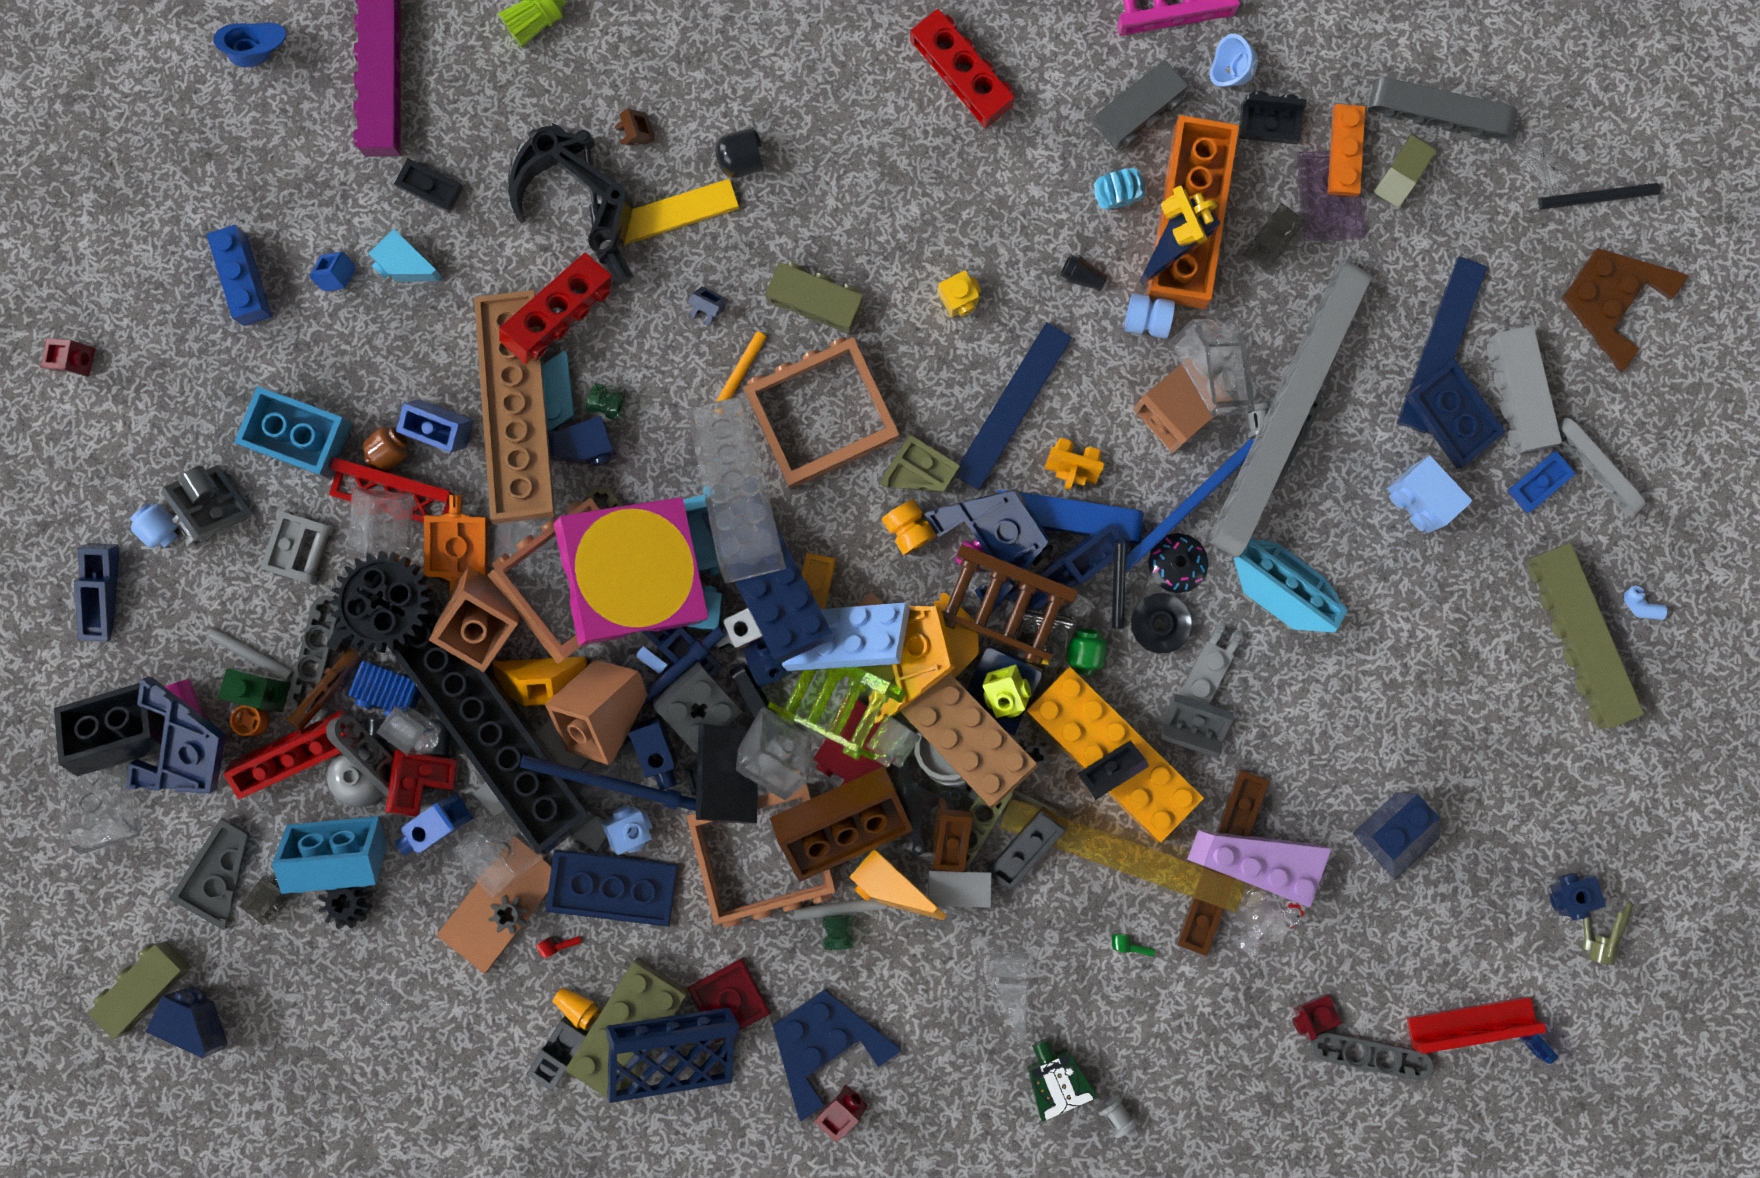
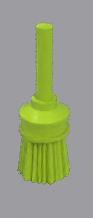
M523 0L497 14L517 44L522 48L544 27L548 26L550 28L554 22L563 19L562 7L566 5V1Z

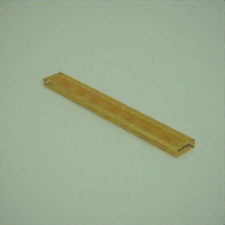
M1010 798L999 828L1018 834L1040 809ZM1058 816L1068 823V827L1052 847L1229 911L1237 912L1246 883Z

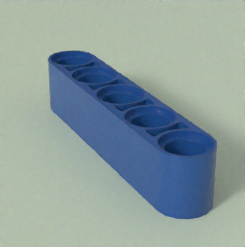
M997 490V493L1004 492V491H1008V490ZM1019 492L1044 530L1060 532V529L1070 531V534L1089 537L1090 534H1094L1112 523L1123 539L1130 540V543L1133 544L1140 543L1144 512Z

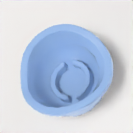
M1229 34L1218 44L1210 70V79L1213 84L1220 87L1241 86L1249 82L1254 76L1258 65V56L1254 48L1244 37L1238 34ZM1228 66H1230L1229 74L1225 71Z

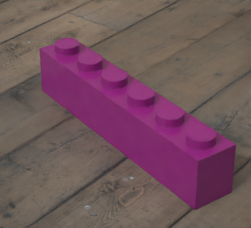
M355 0L356 4H358V14L354 15V27L358 33V43H354V57L358 61V71L354 72L353 80L355 89L358 90V100H355L353 104L354 115L357 119V129L353 132L354 145L365 157L401 156V0Z

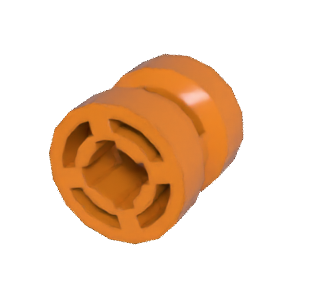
M245 705L234 709L230 716L232 730L242 736L261 735L268 729L270 723L269 714L266 710Z

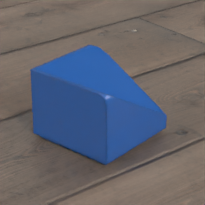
M344 251L324 254L319 257L309 277L320 290L344 289L355 271V264Z

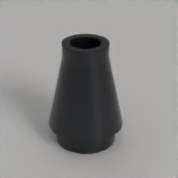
M1072 254L1067 258L1060 274L1061 277L1066 279L1067 283L1092 288L1097 291L1102 289L1107 279L1106 274L1099 271L1082 256L1078 255L1076 257Z

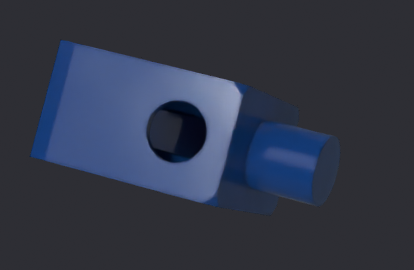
M458 793L435 803L401 827L404 835L396 840V846L404 855H408L414 850L419 854L434 846L474 818Z

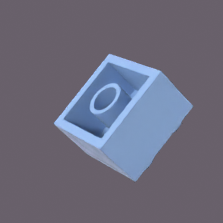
M1430 455L1410 466L1386 488L1391 493L1389 498L1392 503L1400 509L1404 507L1412 516L1410 518L1411 523L1418 530H1425L1427 533L1446 526L1472 502V499Z

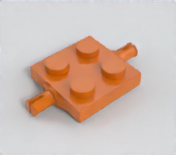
M449 495V513L424 516V574L428 577H440L449 580L450 596L452 589L468 566L488 577V517L470 516L462 513V495Z

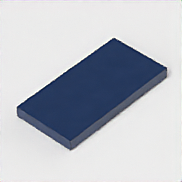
M554 849L545 912L669 927L678 864Z

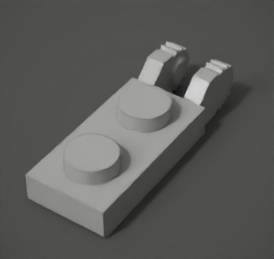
M1218 621L1209 640L1205 641L1178 695L1210 704L1234 657L1233 652L1237 648L1243 632L1236 629L1230 636L1229 643L1224 650L1216 646V643L1224 633L1226 623Z

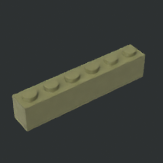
M1568 543L1528 558L1529 565L1527 566L1529 577L1533 582L1538 583L1541 594H1539L1540 603L1546 611L1549 610L1554 621L1551 623L1552 631L1563 642L1566 649L1563 651L1564 659L1569 667L1574 668L1578 678L1575 680L1576 688L1582 696H1586L1590 706L1587 712L1592 723L1598 725L1599 729L1612 728L1643 716L1644 712L1572 544Z

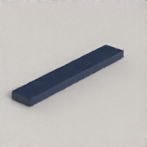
M1461 256L1456 258L1407 393L1445 362L1454 359L1487 266ZM1405 397L1396 423L1424 434L1427 433L1428 428Z
M1048 322L1045 323L959 463L962 468L956 478L979 491L1072 339L1070 335Z

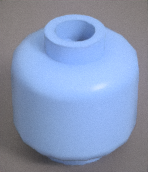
M147 503L130 518L133 522L131 531L149 548H155L160 544L165 548L178 537L174 532L178 528L172 521L174 516L161 504L151 506Z

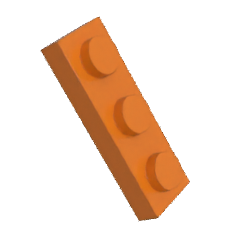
M1335 104L1332 109L1327 195L1358 197L1360 194L1365 106Z

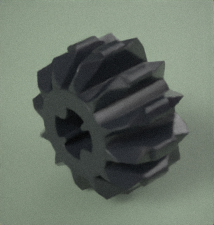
M365 887L325 890L328 894H321L318 897L320 901L325 902V906L320 907L318 911L320 913L328 912L329 914L326 916L325 922L331 923L335 920L337 929L343 928L345 924L349 928L356 927L357 920L363 922L367 919L364 911L371 910L373 905L366 903L365 899L372 897L373 893H362ZM347 896L346 901L350 900V906L343 908L345 904H340V899Z

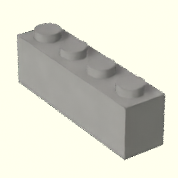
M1534 325L1498 332L1489 338L1490 343L1487 344V354L1491 361L1494 360L1497 372L1494 373V383L1498 390L1501 389L1504 401L1501 402V412L1503 417L1509 421L1511 430L1508 432V441L1510 446L1515 448L1518 455L1552 448L1561 444L1562 440Z

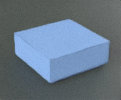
M644 646L636 654L637 658L661 675L670 667L669 664Z

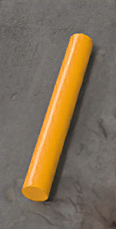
M759 331L755 333L714 403L713 410L723 414L765 342L766 335Z

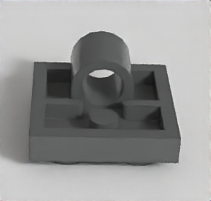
M218 465L209 469H205L203 466L194 467L185 472L179 481L164 486L161 492L195 541L245 521L252 514Z

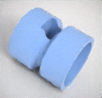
M1132 293L1126 315L1125 332L1141 335L1145 330H1148L1149 334L1153 337L1167 339L1173 320L1175 301L1157 298L1154 302H1151L1148 295Z

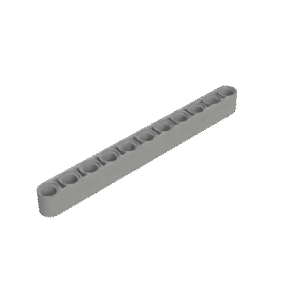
M1346 259L1340 262L1330 278L1209 535L1208 542L1235 558L1240 556L1245 550L1370 283L1372 275Z

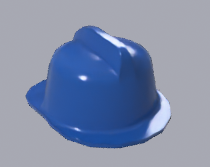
M233 23L217 30L213 37V43L217 49L226 53L229 60L236 66L244 68L254 67L267 61L270 57V51L276 49L284 42L286 30L276 23Z

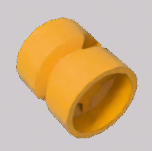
M915 499L898 506L881 519L888 532L896 534L895 543L903 556L910 554L937 536L929 522L922 521L923 512Z

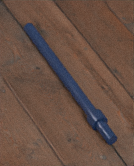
M718 626L703 640L694 642L688 648V653L646 688L648 696L642 708L697 660L701 662L710 654L709 650L722 640L726 633Z
M525 755L521 759L520 768L663 803V807L675 810L680 807L696 811V799L683 796L680 791L669 788L664 791Z

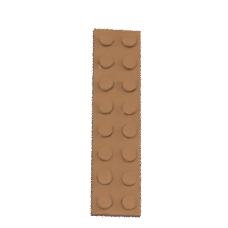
M534 290L474 297L490 520L493 524L555 516L542 357L537 360L533 358L525 365L499 342V327L536 295ZM538 326L530 328L532 331L539 332Z
M871 592L856 606L881 605L883 603ZM892 664L858 666L881 692L897 686ZM950 673L900 710L905 718L991 809L999 804L1038 767L1037 763Z

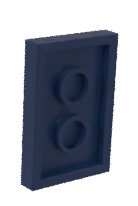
M1455 358L1445 362L1405 395L1408 402L1456 469L1463 468L1506 432Z

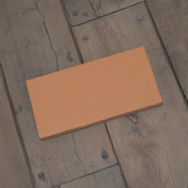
M514 836L436 936L482 973H487L522 928L521 925L515 924L517 928L516 933L510 934L508 928L498 933L497 927L499 925L495 921L491 922L488 920L494 916L495 912L490 907L491 904L498 903L502 905L501 898L504 895H508L510 901L520 896L521 901L519 904L523 908L528 907L530 909L523 915V919L527 921L548 894L552 865ZM512 908L503 910L507 914L505 918L507 921L515 919L511 915Z

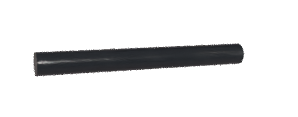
M1658 183L1540 197L1538 198L1539 210L1658 195L1660 193V186Z

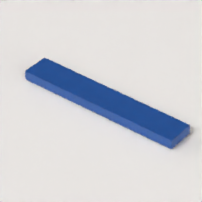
M1252 438L1126 555V572L1245 461L1254 442Z

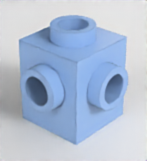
M622 806L612 812L613 816L600 821L610 847L617 855L626 851L629 853L636 852L645 847V842L652 839L649 830L653 827L645 811L641 813L635 806Z

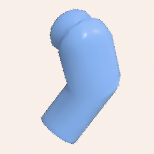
M1632 586L1624 593V602L1636 617L1664 620L1666 618L1667 607L1665 605L1649 604L1645 599L1644 589L1640 586Z

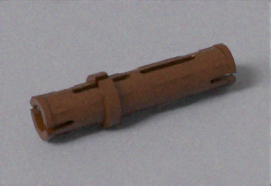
M348 648L331 669L327 668L324 671L325 676L286 720L302 732L303 728L322 709L338 688H343L347 684L345 680L363 659ZM344 667L345 669H344V670L340 673V675L333 681V683L327 688V685L332 681V679H334V677H335V676L339 673V671ZM323 692L320 698L313 704V706L307 711V713H305V710L312 704V702L319 696V694Z

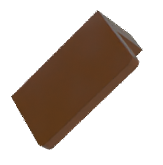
M939 798L931 849L933 870L964 872L973 816L970 811L947 809L946 798Z

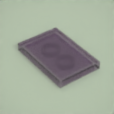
M1330 151L1298 152L1302 241L1362 239L1361 191L1358 197L1327 195Z

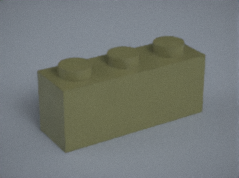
M778 262L765 293L767 302L847 334H850L863 303V295L859 294L860 291L854 286L848 284L839 286L831 283L832 279L824 274L815 273V275L806 273L802 266L793 262H787V265Z
M166 941L147 945L138 954L140 960L133 967L130 965L122 970L115 978L118 982L110 990L107 988L93 1000L95 1006L87 1014L113 1040L125 1036L191 968Z

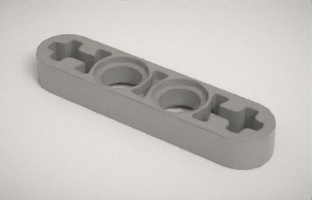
M1564 418L1558 423L1564 447L1574 458L1578 457L1584 463L1582 467L1595 481L1598 479L1604 486L1603 490L1624 514L1633 517L1646 506V502L1641 494L1576 422L1569 418Z

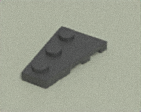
M222 817L169 900L225 930L250 833Z

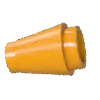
M562 987L557 992L552 1001L577 1029L580 1027L584 1030L589 1029L601 1011L596 1007L595 1001L565 987Z

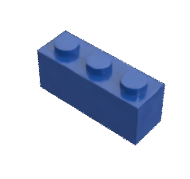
M237 225L207 233L206 235L232 319L243 326H247L271 318L272 314L247 234Z

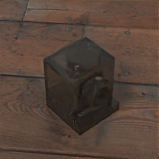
M266 875L259 880L239 907L262 925L271 924L276 920L272 913L278 914L288 903L289 899L286 897L288 893L281 894L276 875Z

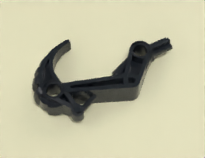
M553 123L552 126L541 127L537 130L532 129L528 133L529 139L526 142L521 141L516 148L518 154L512 157L510 163L512 168L508 172V194L516 218L521 224L527 221L523 213L522 201L524 192L531 180L542 171L558 164L590 191L592 202L589 205L592 224L588 237L590 248L594 251L599 262L608 266L619 286L623 283L628 284L634 275L622 254L633 209V201L621 185L592 166L590 149L595 144L593 136L586 130H581L577 134L568 133ZM554 144L552 149L544 151L546 146ZM584 150L586 162L575 154ZM597 197L602 201L601 204L597 202ZM611 240L607 248L600 249L604 241Z

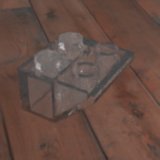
M352 487L348 547L365 556L366 553H371L376 558L379 551L387 553L388 558L392 552L399 554L400 559L409 555L413 495Z

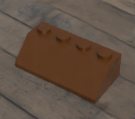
M885 766L770 817L778 844L799 882L913 831Z

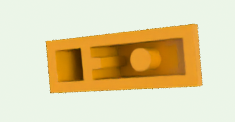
M875 849L850 876L857 884L854 890L867 902L872 898L878 903L941 920L947 917V914Z

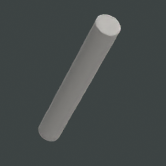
M212 628L208 634L210 640L287 682L294 673L291 669L216 628Z
M872 898L868 902L865 899L800 907L794 909L795 921L887 909V906L878 903Z

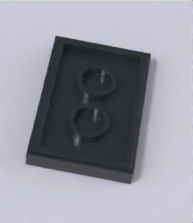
M708 724L699 725L696 820L741 824L757 823L759 730Z

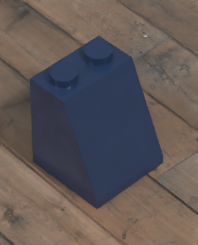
M1396 792L1352 834L1392 878L1396 880L1440 839V817L1418 794Z

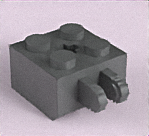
M698 660L651 700L655 710L695 753L698 752L699 725L708 724L733 727L731 722L742 713L737 703ZM694 703L701 705L697 710H693L691 706Z

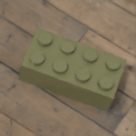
M636 958L565 1071L607 1097L609 1042L606 1038V1026L674 1016L689 993L688 989L639 958ZM633 1052L617 1054V1061L624 1066L635 1054ZM641 1060L631 1072L638 1075L645 1061ZM625 1076L616 1085V1091L627 1089L633 1083V1080Z

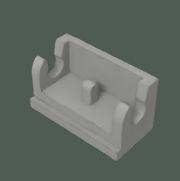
M929 871L928 898L937 906L991 908V873Z

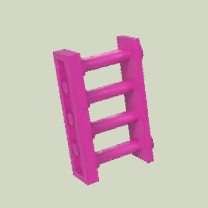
M1123 0L1125 12L1120 14L1117 23L1119 36L1234 16L1240 5L1239 0H1183L1180 4L1169 5V3H1166V0H1153L1154 7L1147 10L1137 8L1135 0Z

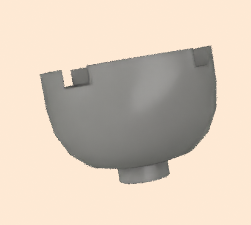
M363 746L359 747L361 759L366 761L370 756V750L364 749ZM342 753L333 757L327 768L326 781L329 791L337 800L348 806L363 807L377 802L384 796ZM384 764L380 768V777L384 781H388L391 771Z

